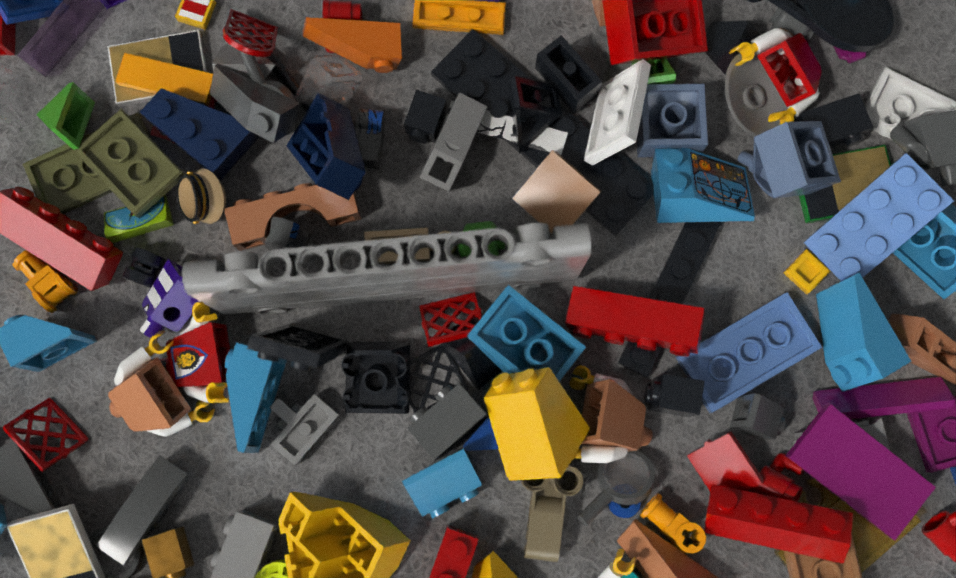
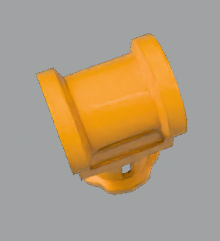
M27 250L14 259L12 266L17 271H22L29 279L25 283L26 286L32 291L35 300L48 312L53 314L57 311L56 306L70 294L76 295L78 293L77 288L64 274L54 267L46 265L43 260Z
M659 493L651 498L639 514L642 518L647 517L660 528V532L670 540L671 545L683 553H697L703 549L706 543V535L702 527L696 523H691L681 513H676L662 501V495ZM692 531L690 538L693 544H683L685 537L682 535V532Z

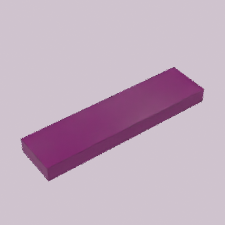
M941 377L863 385L843 392L840 388L818 390L813 392L812 397L818 412L826 403H829L849 419L953 408L955 403L954 396Z

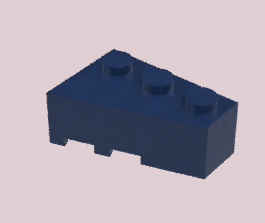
M162 88L140 111L153 126L202 167L213 172L220 181L260 137L246 130L233 116Z
M318 92L286 147L316 185L349 200L353 192L361 186L363 176L366 173L350 110Z

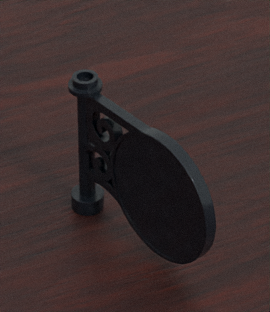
M747 0V1L752 2V3H755V2H759V1H762V0ZM768 0L809 27L825 42L846 51L867 52L876 49L889 37L894 26V14L888 0H796L797 5L792 3V0Z

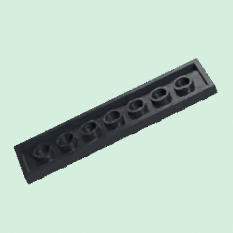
M473 29L431 71V76L456 98L460 92L488 106L486 110L495 118H502L505 115L513 117L509 98L510 78L518 76L530 79ZM561 106L562 116L557 118L549 128L568 133L561 156L602 191L586 211L616 236L653 196V184L617 153L593 166L584 161L590 130ZM513 124L512 131L513 134L516 136L515 127ZM507 141L519 152L517 143ZM527 146L520 154L538 168L550 152Z

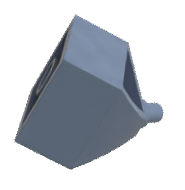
M821 121L785 122L754 137L753 155L742 151L738 156V162L749 167V171L753 173L756 183L773 199L809 195L841 182Z

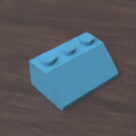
M952 203L893 252L896 257L943 299H946L956 291V207Z

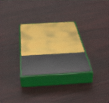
M886 145L832 154L841 182L809 195L799 196L805 223L829 220L889 168L891 164Z

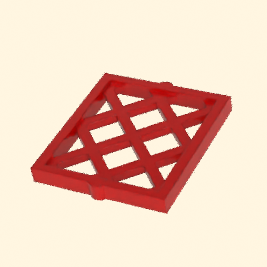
M475 292L419 306L422 318L421 325L425 331L428 347L466 338L475 326L470 321L474 317H477L479 320L482 318V311L478 306ZM469 302H473L475 305L474 310L465 307ZM448 307L456 309L451 316L444 313ZM427 312L434 315L430 321L425 319ZM461 312L469 314L464 321L457 318ZM439 317L447 320L443 326L435 324ZM452 322L460 325L456 331L447 329ZM430 328L438 330L433 337L429 336L428 330Z
M50 397L30 410H25L22 415L5 424L2 428L42 472L61 459L67 458L70 453L89 440ZM43 407L48 408L46 417L34 415L35 412ZM52 410H53L60 418L51 417ZM22 420H28L27 429L14 428V425ZM33 420L46 422L45 430H31ZM50 422L63 424L62 433L49 432ZM67 426H68L75 434H67V433H66V431H67ZM16 433L26 434L25 443ZM30 435L43 436L42 446L29 444ZM48 437L61 438L60 447L47 446ZM65 439L78 440L70 448H64ZM32 450L41 451L40 459ZM46 451L59 453L52 460L45 461Z

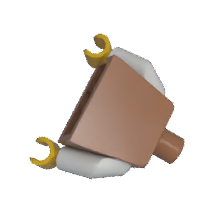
M159 331L152 336L149 346L146 348L140 347L119 364L114 377L116 387L108 392V397L111 400L109 406L111 414L116 418L122 417L131 430L134 432L147 430L148 432L165 437L192 426V421L197 420L203 423L210 421L215 409L203 412L200 408L208 406L209 403L198 400L195 409L189 412L191 410L190 406L159 358H152L153 354H163L173 345L172 341L165 347L160 346L157 338L166 331Z
M583 365L576 367L573 374L581 376L583 380L573 377L569 385L575 390H582L587 385L582 417L590 427V430L581 444L582 449L579 448L572 461L574 458H578L586 463H609L625 458L627 452L637 451L641 446H647L652 440L653 432L650 428L644 426L646 408L642 402L635 398L626 382L622 379L599 373L593 376L590 370Z

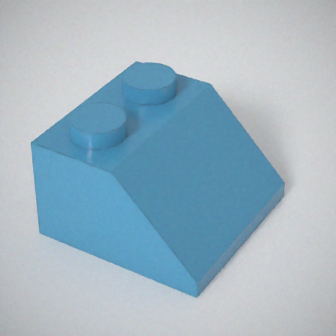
M23 314L10 317L4 322V326L0 328V346L10 366L40 372L97 342L94 335Z
M464 449L402 481L422 517L430 513L432 519L450 510L447 503L457 498L463 503L479 494L477 488L482 486Z

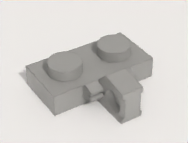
M313 394L304 406L297 402L291 407L282 398H277L269 408L282 418L277 424L282 431L270 445L295 466L340 415L316 394Z

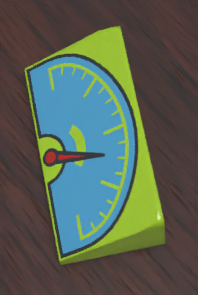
M166 195L140 218H137L127 207L104 213L105 237L112 243L174 225Z

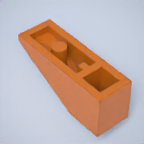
M310 17L305 19L303 37L365 69H375L379 73H388L396 70L402 59L400 23Z

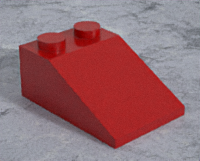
M702 0L602 1L611 65L637 63L642 59L650 61L708 51Z

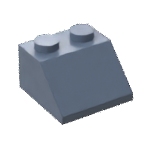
M647 84L637 135V158L654 157L655 149L688 148L703 153L708 145L705 84Z

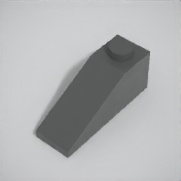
M220 64L214 66L210 95L246 130L273 143L294 131L300 103Z
M13 440L0 448L1 495L32 515L64 506L46 472H42Z

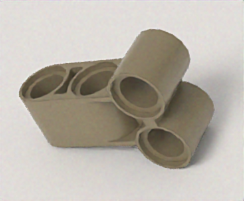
M569 465L566 471L573 472L576 479L573 487L569 489L561 488L558 484V478L542 479L536 485H531L526 480H520L522 485L531 491L526 531L527 544L524 548V558L558 562L566 496L577 494L583 486V476L577 468Z

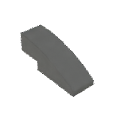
M159 456L119 509L96 547L125 567L143 544L142 540L146 539L168 512V506L188 482L187 473L162 456Z

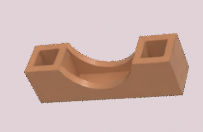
M312 183L297 185L294 191L286 193L281 191L269 192L263 196V199L255 201L251 199L238 200L233 203L232 207L224 208L232 245L239 251L265 245L264 241L269 235L272 217L283 218L295 211L304 210L317 213L331 227L361 220L355 191L350 199L347 200Z

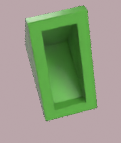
M71 82L37 116L73 150L79 149L95 102L74 82Z

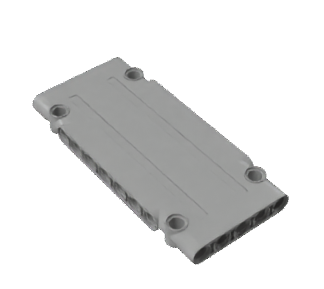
M531 223L518 226L515 234H510L504 229L493 228L268 251L259 259L255 252H233L224 255L225 263L220 259L184 262L182 278L184 289L189 296L224 315L248 312L276 314L286 312L289 308L311 309L494 291L507 287V285L514 286L515 289H531L540 287L543 283L577 280L591 255V238L588 223L554 226L551 237L548 224ZM493 241H502L506 244L508 251L504 255L495 256L488 251L487 247ZM465 244L472 252L468 258L460 260L454 258L451 251L456 245ZM421 248H430L435 252L433 260L428 263L418 262L415 259V255ZM393 251L397 253L398 260L394 265L384 267L379 264V258L384 252ZM350 255L360 256L361 263L359 267L351 271L343 268L345 258ZM312 259H323L324 267L319 273L309 274L307 272V265ZM278 262H286V272L281 277H272L271 269L273 265Z

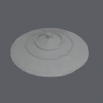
M739 53L733 58L726 72L725 96L729 110L736 123L747 134L755 137L779 126L780 120L768 122V117L771 113L785 111L788 108L757 57L758 54L755 53L753 59L745 64L735 66L736 63L742 60V55Z

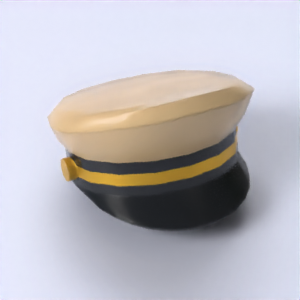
M201 168L194 173L193 171L187 172V174L179 179L177 198L183 216L188 221L193 222V224H198L199 221L207 224L217 222L226 206V195L224 187L216 175L208 169Z

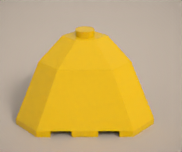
M296 491L290 492L278 520L280 533H286L289 554L284 556L288 578H390L399 567L411 541L389 520L356 504Z

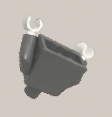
M956 106L953 111L903 122V126L899 125L900 117L897 114L890 115L889 124L882 118L879 120L877 131L881 136L891 137L923 170L939 168L942 186L956 184Z

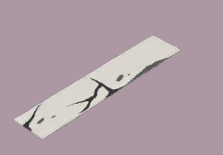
M451 101L445 121L455 101ZM486 110L477 132L517 143L516 136L512 131L513 117L505 115L502 118H495ZM548 127L528 147L546 152L555 150L561 155L568 133Z

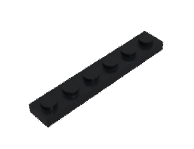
M721 222L684 223L648 299L683 304ZM628 341L617 364L647 378L662 347H657L655 351L638 348L636 346L637 343Z

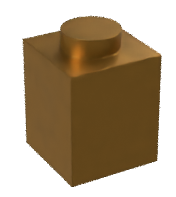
M184 527L172 529L142 540L152 578L163 576L165 578H180L186 576V568L195 565Z

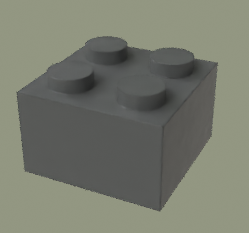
M460 383L454 388L451 384H448L435 396L438 400L435 405L429 410L423 406L409 419L413 424L407 429L434 460L442 456L486 417V413Z

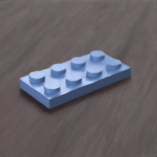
M904 153L807 238L804 244L840 281L857 273H860L863 278L954 202V200L907 153Z
M788 292L702 341L698 354L690 353L689 357L677 356L675 358L688 378L705 381L702 402L708 412L713 413L821 349L822 346Z

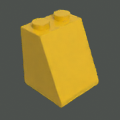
M550 367L535 370L527 369L523 372L502 373L492 381V386L484 396V401L506 476L510 481L562 478L589 432L590 427Z

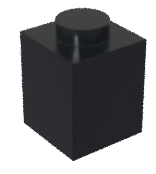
M416 90L404 122L405 132L409 134L410 139L422 144H426L427 140L435 143L447 110L446 99Z

